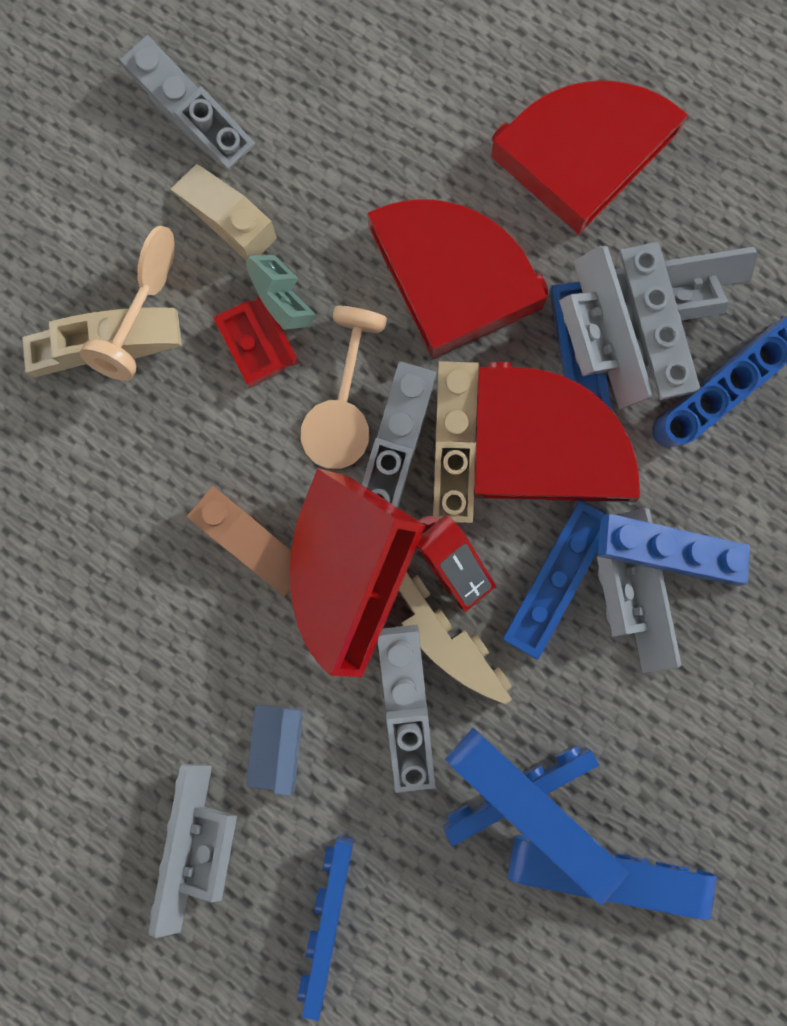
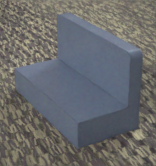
M257 705L255 707L246 780L248 787L274 790V794L291 796L295 792L304 709Z

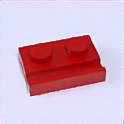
M259 295L258 298L250 302L245 301L213 317L249 388L283 372V369L291 365L299 364L281 326L267 310Z

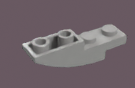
M148 35L120 59L121 66L149 94L150 101L207 155L228 171L255 146V142L202 86L198 88Z
M401 361L398 362L377 438H375L362 482L364 487L397 508L437 377V372Z
M418 625L383 628L378 638V648L395 793L434 789L436 786Z

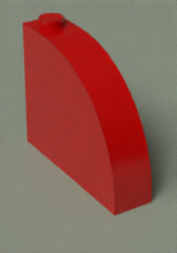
M600 80L576 83L542 96L530 104L510 124L504 122L492 137L491 158L579 235L680 132L688 114L660 94L630 83Z
M432 199L396 202L367 213L368 228L432 359L543 309L548 295V287L544 277L540 273L535 274L529 260L516 241L501 226L483 214L463 205Z
M490 362L488 367H479L475 470L476 498L636 503L639 500V470L632 443L616 415L593 392L567 377L539 369L515 368L508 362Z
M317 468L303 503L293 537L290 559V590L293 611L300 634L309 652L330 676L362 678L425 525L349 476Z

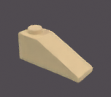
M198 164L170 189L245 260L248 256L261 255L277 239L272 221L244 195Z

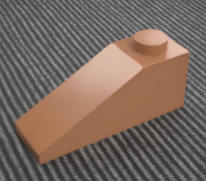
M212 486L187 515V518L286 597L290 592L291 550Z

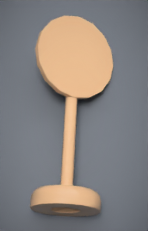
M157 226L150 232L144 242L138 262V283L140 288L112 343L100 339L88 340L79 352L81 359L87 365L105 376L120 381H130L136 372L135 360L121 347L147 295H156L161 291L172 267L175 242L173 233L168 227Z
M335 306L333 311L334 322L340 326L352 329L338 400H327L315 405L306 414L301 426V443L305 453L315 464L327 469H343L353 465L364 455L367 449L370 428L365 415L355 405L348 403L347 400L361 333L382 332L387 322V317L376 312L356 307Z

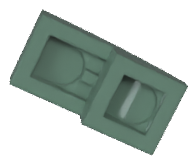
M275 255L248 256L245 263L252 283L267 310L284 330L310 327L316 314L292 291L298 278Z

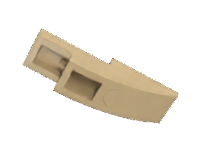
M129 308L93 312L50 321L49 330L23 337L25 373L35 378L85 365L86 363L79 354L83 345L92 339H100L112 343ZM141 308L121 348L135 359L181 347L178 311L175 308Z
M439 361L433 516L439 519L448 515L454 522L473 523L479 363Z
M406 572L398 592L414 615L401 624L402 626L418 625L421 650L445 673L462 685L500 703L507 704L512 699L507 691L512 686L499 667L492 670L484 659L489 652L476 633L469 636L465 630L451 639L447 632L452 630L453 627L440 608L433 612L426 602L425 598L430 596V593L418 575L411 579Z

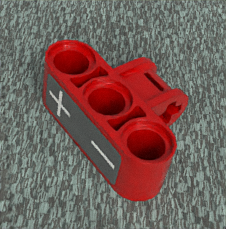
M448 515L443 516L441 519L434 516L424 517L418 520L425 525V528L416 548L450 596H454L458 601L457 605L466 613L494 590L496 585L466 535Z

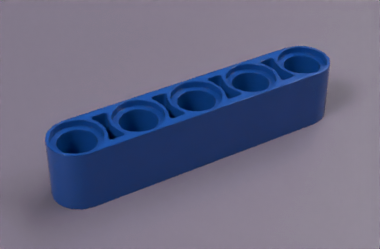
M787 316L771 324L701 381L697 392L684 395L658 416L652 427L655 441L665 447H676L694 441L787 365ZM761 348L768 354V364L763 362L760 357ZM731 372L738 375L740 381L739 388H735L730 381ZM702 395L706 396L710 401L711 408L709 413H706L700 405ZM672 419L678 421L681 426L679 438L675 437L670 431Z
M474 727L445 758V761L599 905L603 906L629 876L630 872Z
M514 836L507 879L526 886L592 898L533 842L527 841L526 836ZM615 853V859L630 874L607 900L608 902L695 919L711 920L717 879L715 874L698 869L696 873L689 872L690 868L657 861L656 865L648 864L649 860Z

